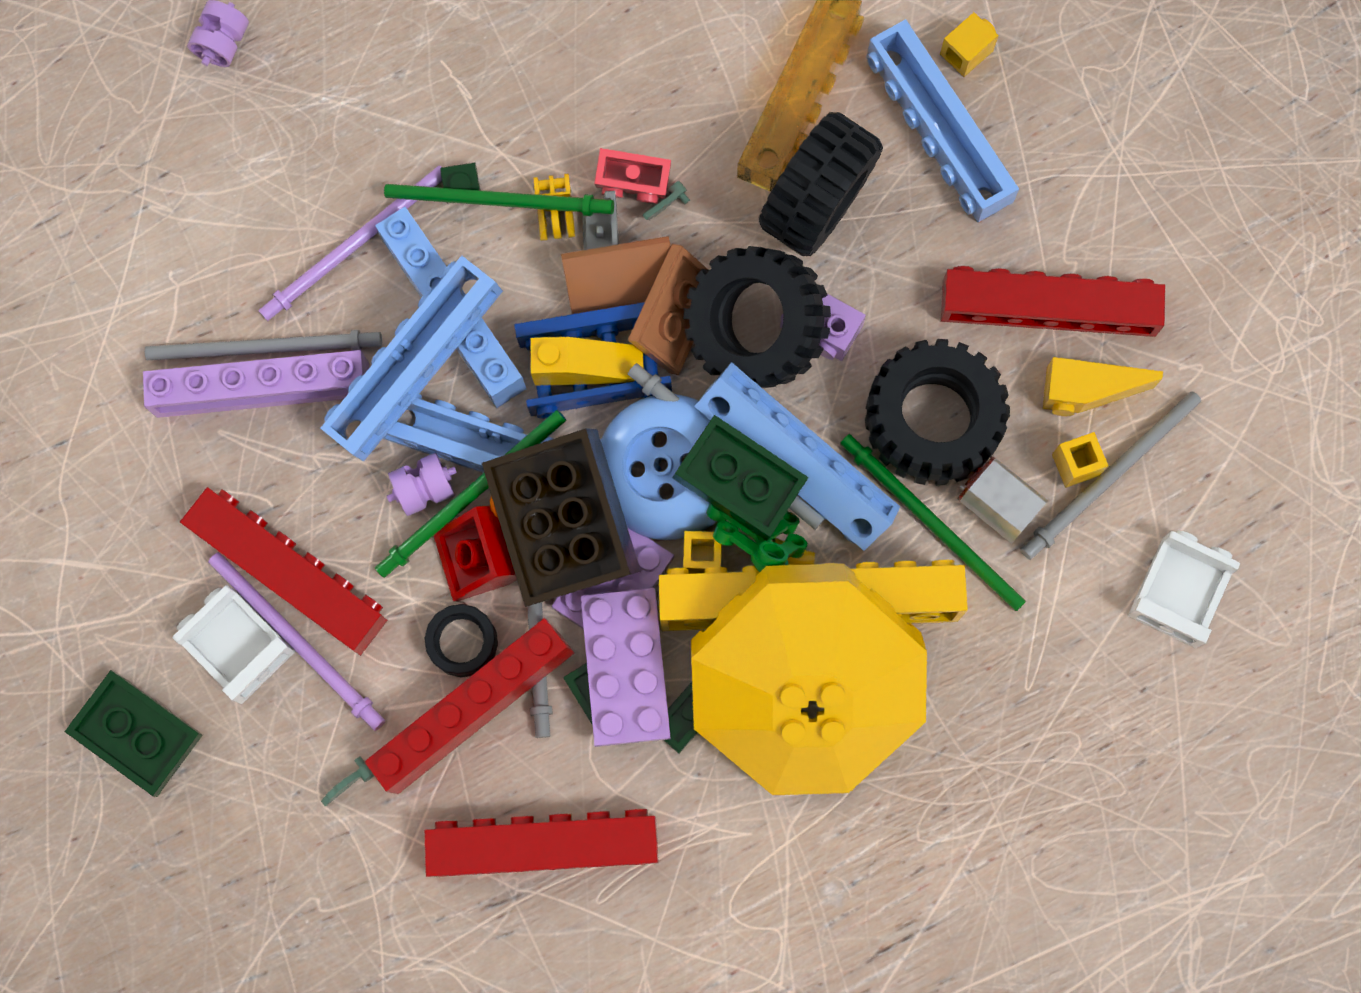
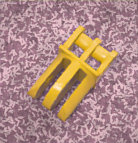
M569 173L564 174L563 178H554L553 175H549V179L539 180L538 177L533 178L534 190L537 195L572 197ZM566 188V192L556 193L555 189ZM550 190V193L540 194V191ZM537 209L540 240H548L545 211H551L554 239H562L559 211ZM565 211L568 237L572 238L575 237L573 212Z

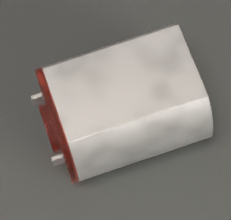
M994 456L987 463H984L983 468H977L964 484L966 487L962 485L959 487L962 493L957 498V500L1011 544L1048 502L1046 498Z

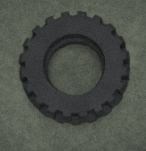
M829 112L812 129L809 136L800 145L798 151L791 158L784 172L777 180L775 187L770 192L768 200L761 210L762 213L759 216L762 230L799 255L812 256L843 218L873 171L883 150L880 139L842 113Z
M748 246L747 249L735 248L728 250L727 256L718 255L709 263L711 269H701L695 277L699 284L697 288L690 287L687 298L692 301L690 308H684L683 319H689L690 328L684 330L686 339L695 343V347L691 349L695 359L705 360L703 369L710 375L720 376L732 362L761 388L787 384L795 380V375L805 374L812 367L809 361L812 358H819L824 350L823 347L819 346L821 338L828 339L830 328L824 327V318L831 317L830 306L823 305L822 298L828 295L824 285L816 284L815 280L818 275L812 268L804 267L803 261L796 256L785 254L784 251L763 247ZM755 283L769 285L776 292L782 304L784 318L782 330L775 343L769 349L760 353L746 350L737 340L732 326V312L735 302L746 288Z
M937 339L935 345L931 346L928 345L927 340L915 342L914 348L911 350L906 346L898 350L894 359H887L881 366L878 376H875L865 408L867 409L865 427L866 430L870 431L869 442L872 448H878L881 453L879 459L885 466L890 463L897 468L895 474L905 478L906 474L915 477L914 483L925 485L927 480H933L936 486L947 485L949 480L952 479L956 482L967 479L971 472H978L983 467L984 463L992 457L1007 430L1006 422L1010 417V406L1005 403L1009 396L1007 387L1004 384L999 385L998 380L1001 374L995 366L988 369L984 365L987 360L986 356L980 352L975 356L967 352L969 345L959 342L956 348L948 346V339ZM927 384H937L952 389L961 396L969 409L970 423L968 429L960 438L949 442H934L920 437L908 426L903 417L902 405L906 395L912 389Z

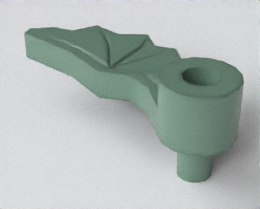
M680 181L674 183L668 189L671 195L643 214L644 218L650 220L656 217L679 198L684 204H687L690 201L685 195L687 189Z
M361 756L354 760L359 769L344 778L326 794L321 801L324 806L331 803L358 779L362 778L364 782H367L374 777V774Z

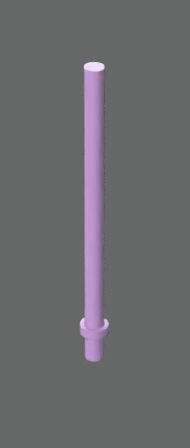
M437 166L414 186H437L442 182L441 166ZM396 199L282 292L279 290L274 292V298L258 311L267 321L282 309L287 311L292 307L290 304L292 301L378 233L375 227L376 224L403 207L408 209L418 200Z
M219 552L209 559L208 563L352 708L351 713L356 718L361 717L374 731L383 726L386 720L372 707L373 702L368 697L363 698Z

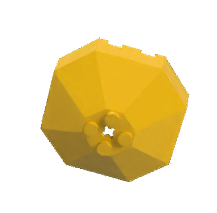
M844 563L766 566L755 576L756 581L743 594L738 593L718 613V618L705 631L701 629L691 639L694 730L771 795L849 793L926 723L927 650L922 634L911 623L907 624L897 615L894 608L872 588L869 590L856 578V574ZM809 701H816L818 707L824 708L823 711L817 712L816 718L813 719L808 717L807 712H801V708L808 707Z

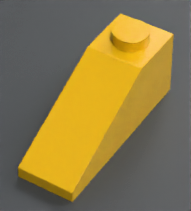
M573 337L531 338V376L535 386L635 382L628 375V372L636 363L644 369L643 352L631 344Z
M1053 357L1046 369L1042 409L1052 410V413L1058 416H1073L1074 413H1081L1154 389L1163 379V371Z

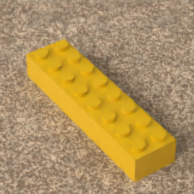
M935 560L931 562L932 566L917 567L915 561H898L894 563V567L879 568V563L862 562L856 564V569H851L860 582L869 590L872 588L894 608L895 613L907 624L958 622L968 611L965 565H955L954 560ZM745 566L742 568V572L727 573L726 567H708L704 569L705 573L689 574V569L687 568L668 569L667 575H659V605L662 631L706 630L718 618V613L738 593L743 594L756 581L755 576L760 572L755 566Z

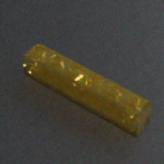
M861 0L816 1L738 162L737 178L770 192L773 190L787 164L808 137V134H805L808 124L815 125L822 110V105L819 104L823 93L830 94L837 77L833 72L837 64L843 66L849 54L851 46L847 45L850 36H857L862 27L864 16L860 15ZM831 13L842 17V19L832 17ZM765 151L773 152L778 158L777 164L772 168H764L759 165Z

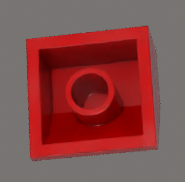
M490 505L472 508L445 525L434 535L453 602L489 592L517 581L499 519L493 514Z

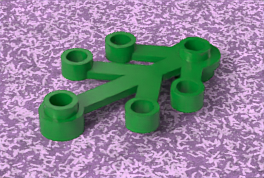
M709 504L707 509V516L718 522L713 538L722 545L731 546L736 544L750 554L751 561L759 572L766 566L789 565L787 559L789 557L801 558L808 546L807 541L802 536L794 534L800 520L789 511L786 512L771 537L766 541L715 506ZM738 528L755 539V542L740 533ZM782 533L787 535L784 543L780 545L771 541Z

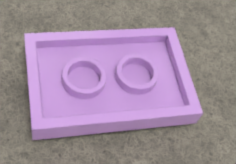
M628 529L641 572L557 597L551 607L583 628L581 596L655 588L659 582V575L665 573L675 556L651 539Z

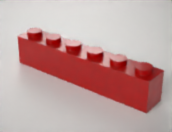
M957 266L953 269H947L943 279L941 322L1156 337L1164 327L1165 284H1154V281L1151 279H1136L1132 282L1118 281V278L1113 276L1082 279L1081 275L1072 273L1053 277L1046 276L1041 271L1011 274L1009 270L1001 268L982 272L974 271L969 266Z
M207 487L180 520V523L361 656L388 621L380 614L383 607L366 594L360 600L350 592L354 585L336 573L333 578L321 571L325 564L309 552L304 557L292 550L296 543L282 532L278 531L273 536L264 529L268 522L252 510L246 515L236 508L239 501L226 491L221 489L216 494Z
M543 618L365 760V764L386 792L401 793L575 652L554 625L546 618Z
M648 809L625 810V817L610 818V811L588 812L587 820L572 821V814L549 815V822L534 823V816L511 817V824L496 825V818L474 819L473 827L458 828V821L435 822V829L424 830L426 877L659 863L656 816H648Z

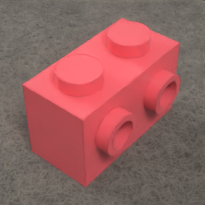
M600 148L594 184L596 188L602 189V195H604L605 191H615L616 198H622L623 192L637 194V201L657 204L658 198L666 199L671 160Z

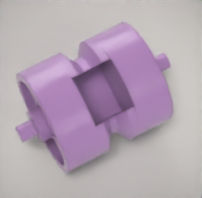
M215 0L207 1L199 18L202 26L195 27L187 44L188 49L202 59L201 63L205 66L211 63L220 67H229L237 51L235 41H241L249 24L247 17L235 9V5L231 2L225 4Z
M435 452L418 460L417 468L415 469L406 465L391 471L388 475L394 489H392V494L387 495V499L389 502L394 500L397 503L400 502L407 516L422 511L426 508L428 500H432L437 504L455 496L449 480L452 479L451 475L457 473L455 467L449 469L446 466L443 467Z

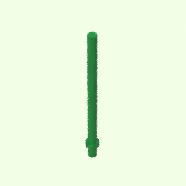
M386 184L384 187L385 198L582 212L583 216L589 217L593 213L613 214L614 200L594 199L593 195L585 194L583 198L397 184Z
M559 410L554 411L505 455L540 444L567 421ZM485 473L472 482L399 547L394 545L389 549L390 554L375 566L376 571L385 578L399 565L404 567L409 562L408 557L489 488Z
M850 433L840 442V445L855 458L853 462L858 467L862 465L1011 608L1018 611L1023 606L1026 600L872 455L873 450L869 446L863 447Z

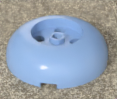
M678 394L675 395L680 400L675 402L659 400L654 396H649L630 404L611 421L601 438L602 447L627 528L637 534L657 540L684 538V531L703 532L716 522L706 514L710 503L672 478L681 465L683 456L690 452L710 422V419L694 407L698 400ZM658 432H664L667 436V442L663 447H656L654 445L655 435ZM664 459L668 462V467L665 471L660 472L661 467L659 463ZM640 461L645 466V472L640 477H634L632 475V467L636 462ZM666 483L671 484L674 489V493L669 499H663L659 493L660 487Z

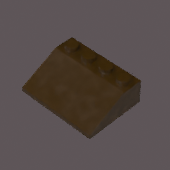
M585 428L482 463L525 607L641 572L597 429Z

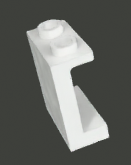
M1180 530L1177 532L1171 531L1163 537L1128 616L1189 646L1198 648L1206 644L1212 630L1208 627L1231 575L1238 570L1240 563L1233 560L1232 554L1222 548L1211 547L1210 549L1197 543V537L1188 532Z
M226 585L223 588H217L212 591L204 600L206 605L195 615L190 614L178 624V632L172 638L182 645L223 687L222 691L232 701L243 704L296 651L236 590Z

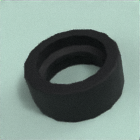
M465 604L448 606L436 613L429 622L424 637L426 652L433 664L446 674L460 678L472 676L495 657L498 647L496 629L487 615L476 607ZM465 619L479 626L483 634V645L475 658L468 662L458 663L445 657L440 648V637L442 631L449 623L454 620Z

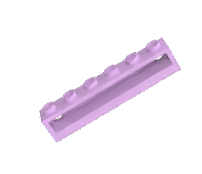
M361 350L143 371L144 407L157 418L343 400L348 395V388L353 380L360 375L363 376L369 369V362Z

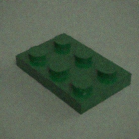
M714 415L672 478L767 541L809 477Z
M112 670L109 671L64 731L153 797H158L203 736V734Z

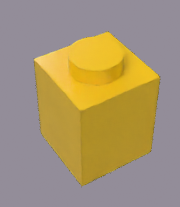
M973 12L944 38L940 55L965 77L994 51L999 35L988 20L981 19Z
M1095 432L1061 443L1052 453L1065 488L1098 477L1108 467Z
M684 531L683 568L689 569V574L705 573L704 569L708 567H721L722 544L713 538L714 532Z

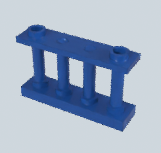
M645 302L514 324L519 347L526 348L530 352L531 338L573 337L583 339L585 337L597 336L602 341L617 343L616 336L619 332L633 330ZM643 353L644 369L652 376L655 374L659 376L657 363ZM671 376L660 377L662 379L661 383L672 392ZM636 381L609 384V386L588 389L587 384L573 385V392L552 395L551 385L536 386L538 398L528 399L526 403L530 416L537 415L539 419H546L556 410L565 411L649 396L642 392L643 387Z

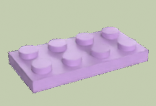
M655 588L581 596L594 746L601 747L671 739Z

